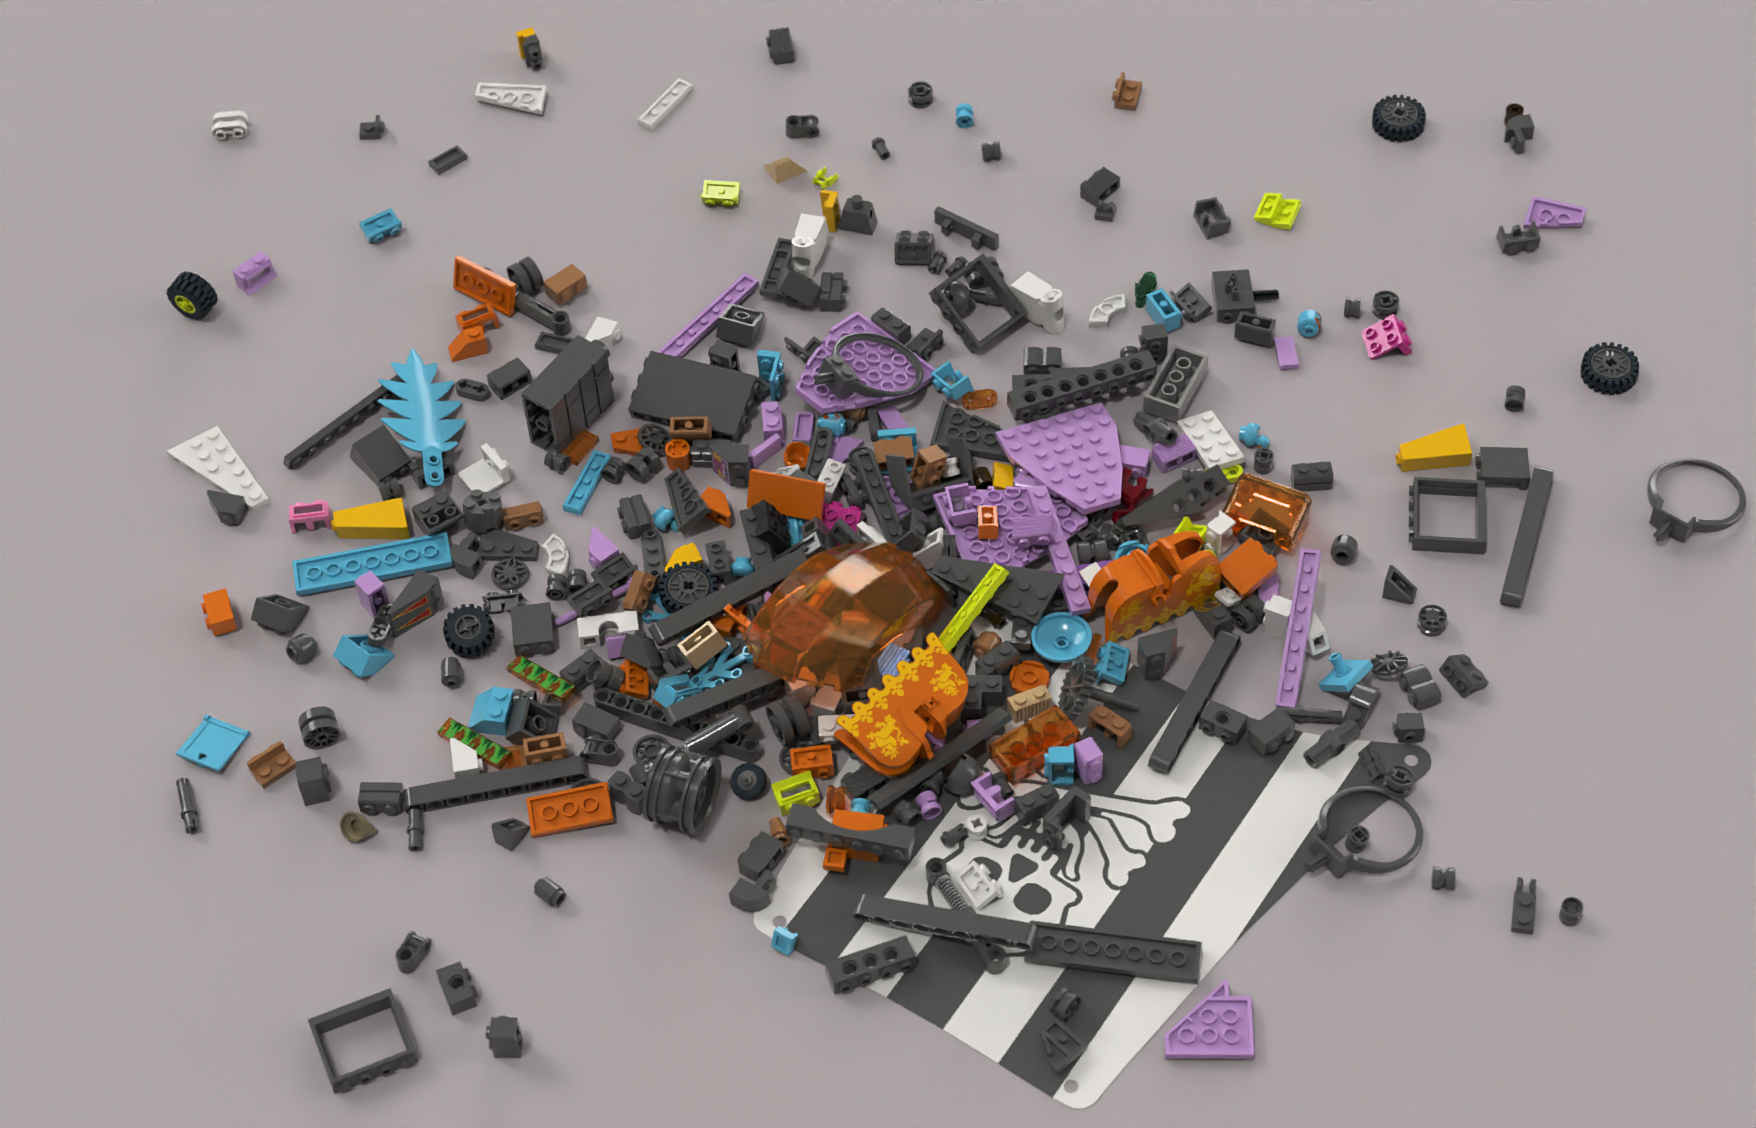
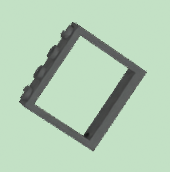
M984 253L929 293L932 302L940 308L943 317L949 320L955 333L960 335L965 346L972 353L976 352L1028 313ZM974 267L1012 316L1011 319L981 341L977 340L942 293V290Z
M1414 477L1413 486H1409V496H1412V500H1409V511H1412V515H1409V527H1412V530H1409V542H1412V550L1484 555L1486 546L1485 481ZM1419 494L1475 497L1476 539L1419 535Z
M391 988L308 1019L334 1094L346 1092L354 1086L366 1084L372 1079L387 1076L395 1070L410 1067L413 1063L418 1062ZM391 1008L406 1051L335 1077L320 1035Z

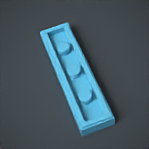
M596 450L592 452L562 506L563 511L581 516L602 478L601 470L604 466H607V462L612 457L610 454Z

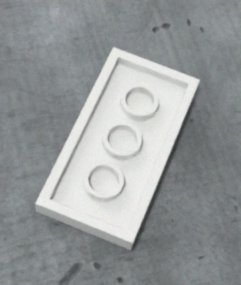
M1212 410L1177 421V427L1182 434L1186 433L1194 446H1196V455L1206 469L1218 464L1222 470L1245 462V456Z

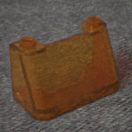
M1242 473L1238 477L1222 512L1236 521V524L1231 529H1235L1239 521L1273 532L1275 533V544L1281 549L1291 552L1307 527L1312 500L1304 492L1249 473Z

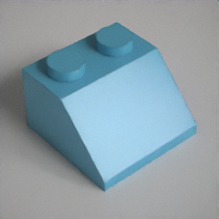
M368 634L342 635L333 656L339 660L341 665L350 668L357 677L373 676L395 656L384 646L379 648L371 647L367 643Z
M492 687L476 696L467 728L477 733L506 736L513 707L514 690Z

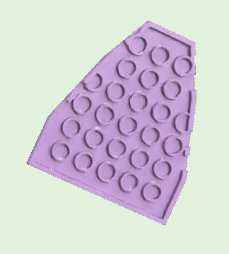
M857 311L830 329L829 335L823 339L821 346L817 347L807 361L805 370L800 376V381L797 383L794 393L821 414L863 408L915 393L933 381L931 372L936 369L916 355L923 368V380L920 386L908 394L894 397L872 398L853 392L849 397L838 399L826 384L815 385L813 376L819 373L824 357L831 356L833 348L840 338L852 333L866 332L896 340ZM859 340L847 344L839 353L860 378L859 382L866 386L884 391H902L910 388L915 382L916 373L912 363L901 352L886 344Z
M1101 402L1054 415L1047 419L1033 421L996 432L997 441L1013 465L1018 464L1022 467L1023 473L1026 475L1031 474L1035 478V482L1038 485H1046L1051 495L1054 497L1061 496L1066 499V504L1075 507L1084 515L1121 504L1123 467L1116 424Z
M969 486L973 509L976 512V521L977 506H997V539H979L978 521L977 525L970 523L953 527L952 521L948 522L946 510H949V507H944L942 496L946 495V492L933 494L932 500L948 535H956V552H958L960 559L1023 568L1048 554L1045 545L1036 544L1028 548L1017 547L1012 539L1013 518L1034 516L1026 493L1027 488L1030 487L1006 486L1005 490H995L994 486H988V490L976 489V486ZM1049 493L1067 541L1088 525V518L1086 514L1084 515L1075 507L1066 504V499L1061 496L1054 497ZM962 501L953 502L955 512L964 511Z

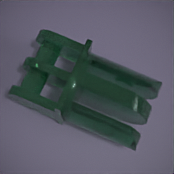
M1153 272L1144 273L1140 281L1135 283V306L1138 308L1144 307L1146 295L1154 292L1157 287V277Z

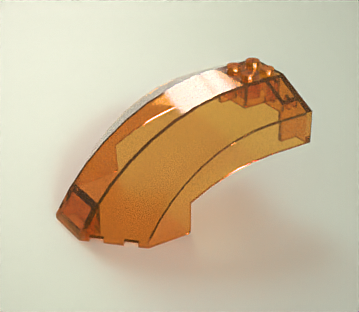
M889 542L846 543L819 552L796 568L764 603L744 633L743 639L748 642L747 648L749 653L753 654L752 660L754 664L791 683H795L796 680L806 681L807 686L823 688V685L832 686L834 691L844 692L862 685L871 659L890 642L913 628L937 620L946 594L926 573L927 569L920 560L913 557V554L897 549L895 544Z

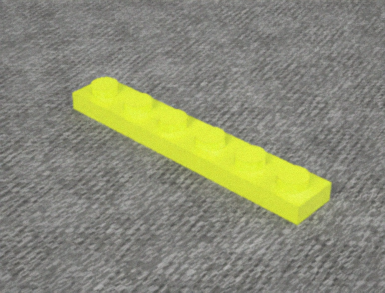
M994 563L938 637L948 652L957 645V641L969 629L970 624L981 613L982 608L993 597L994 592L1004 583L1009 574L1005 568Z

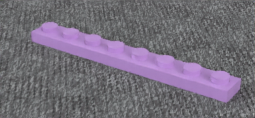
M744 273L658 352L681 358L718 324L719 316L729 304L739 305L759 286V280Z
M1046 485L1027 488L1026 493L1034 516L1051 513L1056 520L1055 542L1045 546L1054 571L1065 574L1060 587L1070 615L1090 613L1091 606Z
M1301 548L1275 701L1276 707H1297L1322 556L1321 550Z

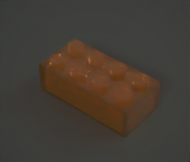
M1054 705L990 743L989 758L1014 786L1044 768V753H1048V748L1068 747L1072 743L1074 747V744L1080 741L1081 732L1061 709Z

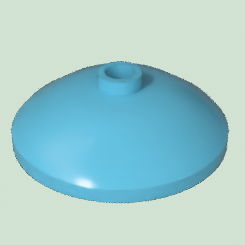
M1056 612L1044 616L1040 619L1038 625L1033 627L1031 642L1034 650L1042 658L1052 662L1066 663L1076 660L1077 656L1080 657V655H1084L1088 651L1092 642V632L1087 622L1077 615L1071 616L1068 612Z

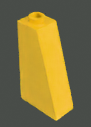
M1459 424L1399 445L1398 453L1395 454L1396 464L1400 465L1401 472L1469 466L1472 458V450L1465 424Z
M402 497L333 512L334 520H331V526L333 531H337L338 538L410 539Z

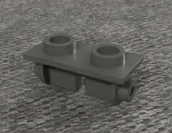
M518 590L506 591V594L489 592L487 596H482L483 601L487 602V604H483V609L488 611V613L502 612V604H505L506 611H511L510 607L524 605L523 600H519L523 598V594L518 592Z

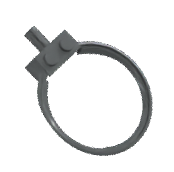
M859 332L840 338L836 342L831 356L824 357L819 373L814 375L813 378L815 385L826 384L838 399L849 397L853 392L866 397L883 398L905 395L917 389L923 380V368L916 355L898 341L875 333ZM859 340L886 344L901 352L912 363L916 373L915 382L910 388L902 391H884L866 386L859 382L860 378L839 353L847 344Z
M1682 458L1666 462L1651 474L1647 484L1648 499L1653 507L1649 523L1658 528L1653 534L1657 542H1660V540L1664 541L1669 534L1684 542L1692 532L1710 533L1724 530L1735 524L1745 511L1746 495L1740 482L1729 471L1709 461ZM1691 463L1704 465L1725 475L1738 488L1740 495L1739 506L1735 513L1726 519H1698V522H1696V517L1693 516L1686 523L1662 510L1664 500L1657 492L1656 479L1665 468L1674 464Z
M1354 786L1343 789L1332 795L1323 804L1318 817V831L1312 834L1309 850L1315 856L1305 862L1304 865L1309 873H1313L1325 865L1337 878L1350 869L1373 874L1398 870L1410 863L1421 848L1423 842L1421 820L1414 808L1404 798L1392 796L1384 788ZM1360 790L1376 791L1379 794L1390 797L1401 804L1413 819L1416 829L1415 842L1407 854L1391 862H1376L1360 857L1356 860L1352 853L1345 857L1325 838L1328 829L1327 813L1331 805L1341 796Z

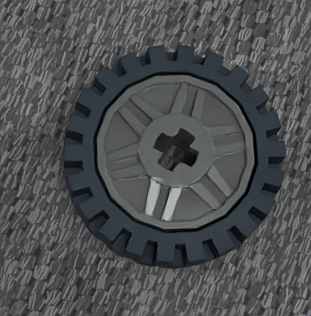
M1392 95V98L1386 96L1385 99H1380V102H1377L1374 107L1372 127L1376 133L1378 132V136L1382 137L1384 135L1383 139L1385 140L1390 138V142L1397 140V143H1401L1402 140L1409 142V138L1414 140L1415 137H1419L1420 133L1423 132L1426 119L1425 108L1422 107L1420 102L1417 103L1415 98L1411 100L1410 96L1404 98V95H1400V97Z
M1603 342L1601 346L1599 343L1595 344L1583 356L1580 370L1581 378L1585 384H1588L1590 389L1594 387V391L1597 393L1599 390L1604 395H1606V392H1609V395H1614V392L1617 395L1621 394L1622 391L1625 393L1633 387L1637 380L1639 372L1638 358L1634 356L1633 351L1628 352L1629 348L1626 346L1622 349L1621 344H1617V346H1614L1613 342H1610L1609 345Z
M685 561L682 562V566L677 563L674 564V569L669 567L668 572H664L659 584L661 604L671 614L718 591L717 579L714 577V573L712 571L709 572L707 566L703 568L701 563L695 566V562L690 561V565H687Z

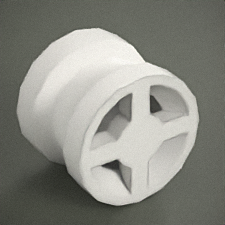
M957 457L946 460L942 477H950L961 473L957 467Z
M978 814L970 816L966 823L967 836L974 841L983 840L988 832L986 818Z

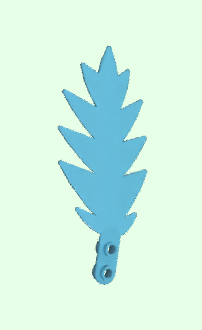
M411 349L406 365L391 362L395 373L405 383L384 379L378 380L386 389L404 400L378 399L377 402L398 415L408 418H381V421L393 431L410 440H400L399 444L412 451L422 452L426 484L431 488H437L444 481L441 452H448L458 445L457 441H446L462 428L466 420H441L462 404V401H437L451 389L455 382L446 381L430 384L435 377L437 363L424 365L415 349Z

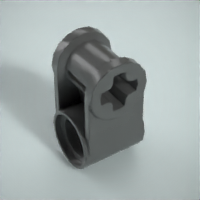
M815 115L788 116L786 118V136L791 139L817 137L819 135V128L817 127L819 123L818 117Z
M590 736L585 739L584 750L579 755L585 759V763L614 767L621 761L619 748L615 741Z
M410 931L407 934L404 942L396 951V960L400 972L410 974L416 970L431 948V938L418 936L414 931Z

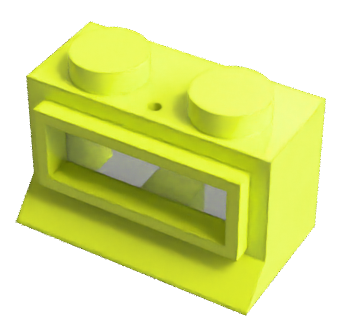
M810 770L771 784L774 800L782 816L789 814L792 803L812 807L821 802L819 791Z

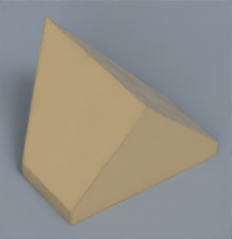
M790 156L764 165L766 171L776 184L807 171L792 161Z

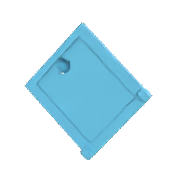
M206 714L203 722L176 752V755L197 763L199 767H207L219 772L247 737H249L250 731Z

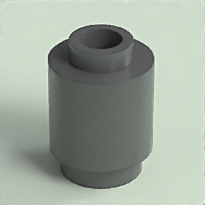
M447 657L441 664V682L449 688H454L462 682L461 664L455 657Z
M548 877L540 878L534 885V894L550 906H559L566 897L563 888Z

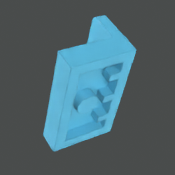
M1108 641L1104 646H1100L1096 654L1098 660L1094 669L1096 671L1094 682L1098 683L1103 678L1121 686L1125 679L1130 649L1112 641Z

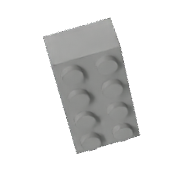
M1173 344L1144 395L1143 411L1177 423L1208 370L1209 356Z

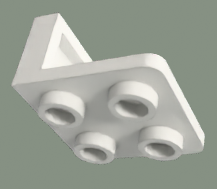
M485 443L480 446L483 459L459 472V478L470 491L479 489L482 492H491L510 481L508 471L510 467L508 463L499 457L495 448H491Z

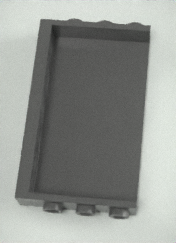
M650 351L649 356L644 360L643 372L638 376V385L632 391L628 410L632 418L670 427V418L672 416H680L681 418L683 416H707L712 424L713 438L731 440V442L738 443L743 427L747 426L748 413L754 407L755 394L759 393L760 383L756 375Z

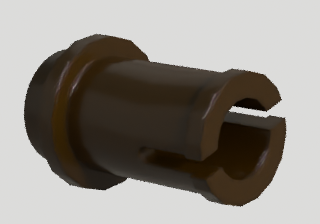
M988 605L982 609L986 613L981 612V617L991 622L994 628H1002L1005 625L1006 618L1004 614L997 613Z

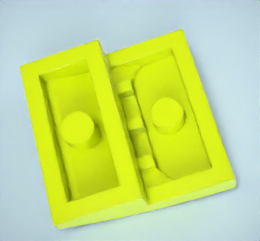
M1265 193L1254 215V220L1267 226L1291 230L1301 208V201L1283 199L1280 193Z

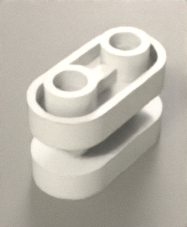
M243 111L218 112L214 114L212 121L213 137L222 140L246 136L247 114Z

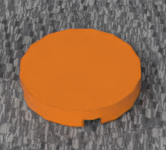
M1026 660L1012 668L1009 683L1012 690L1017 694L1041 685H1045L1048 688L1050 674L1042 663Z

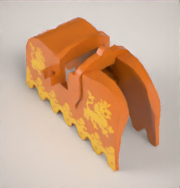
M1184 531L1157 539L1156 542L1147 548V553L1137 548L1130 551L1129 555H1123L1109 562L1095 574L1090 583L1088 593L1091 611L1084 614V616L1089 617L1093 615L1099 606L1105 609V644L1108 641L1117 643L1118 638L1122 636L1126 640L1130 639L1138 629L1146 632L1156 621L1159 624H1164L1172 614H1176L1177 617L1183 616L1190 606L1196 609L1204 605L1207 599H1210L1212 602L1218 600L1214 595L1220 590V562L1212 551H1200L1204 541L1198 532Z
M934 632L929 633L926 637V643L929 647L925 650L920 647L913 648L911 656L914 662L899 661L897 663L899 675L894 677L891 674H886L882 677L883 689L870 688L867 691V697L870 702L864 704L856 701L852 705L854 716L849 718L846 715H841L836 719V723L843 729H838L834 732V737L879 775L885 777L900 776L906 773L918 758L932 759L934 754L931 751V746L925 734L928 731L935 739H944L947 735L946 728L960 716L968 694L967 676L963 668L947 651Z

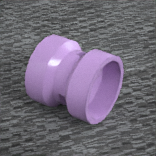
M924 791L915 799L917 806L921 808L922 817L926 820L934 819L942 812V808L936 802L937 797L933 791Z

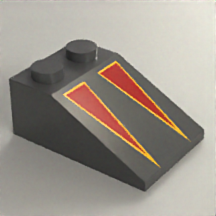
M421 570L416 571L387 612L393 637L397 638L434 616L437 610L442 608L444 598L438 577Z

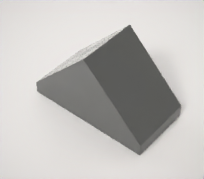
M1390 565L1385 578L1382 598L1405 604H1413L1417 587L1398 569Z
M510 818L492 823L491 828L495 843L513 851L527 834L530 826L516 818Z

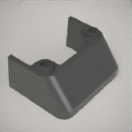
M947 437L950 453L947 459L957 457V467L961 473L950 477L941 476L938 485L921 490L914 483H909L905 456L885 455L891 487L909 510L915 507L918 511H923L936 507L932 500L933 494L945 492V487L963 483L975 486L966 438Z

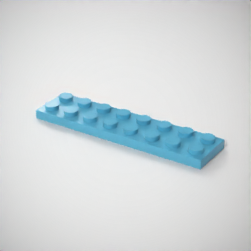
M447 532L292 561L297 596L353 586L356 579L370 570L379 580L415 574L417 570L427 572L453 567Z

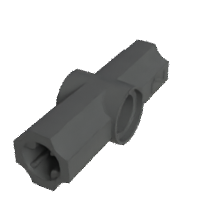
M1143 411L1136 413L1133 419L1134 425L1143 430L1149 440L1156 438L1169 446L1175 444L1178 433L1167 425L1163 417L1154 418Z
M1348 719L1333 731H1325L1318 742L1304 752L1303 757L1310 767L1316 768L1330 756H1338L1344 750L1346 744L1360 734L1361 729L1353 719Z

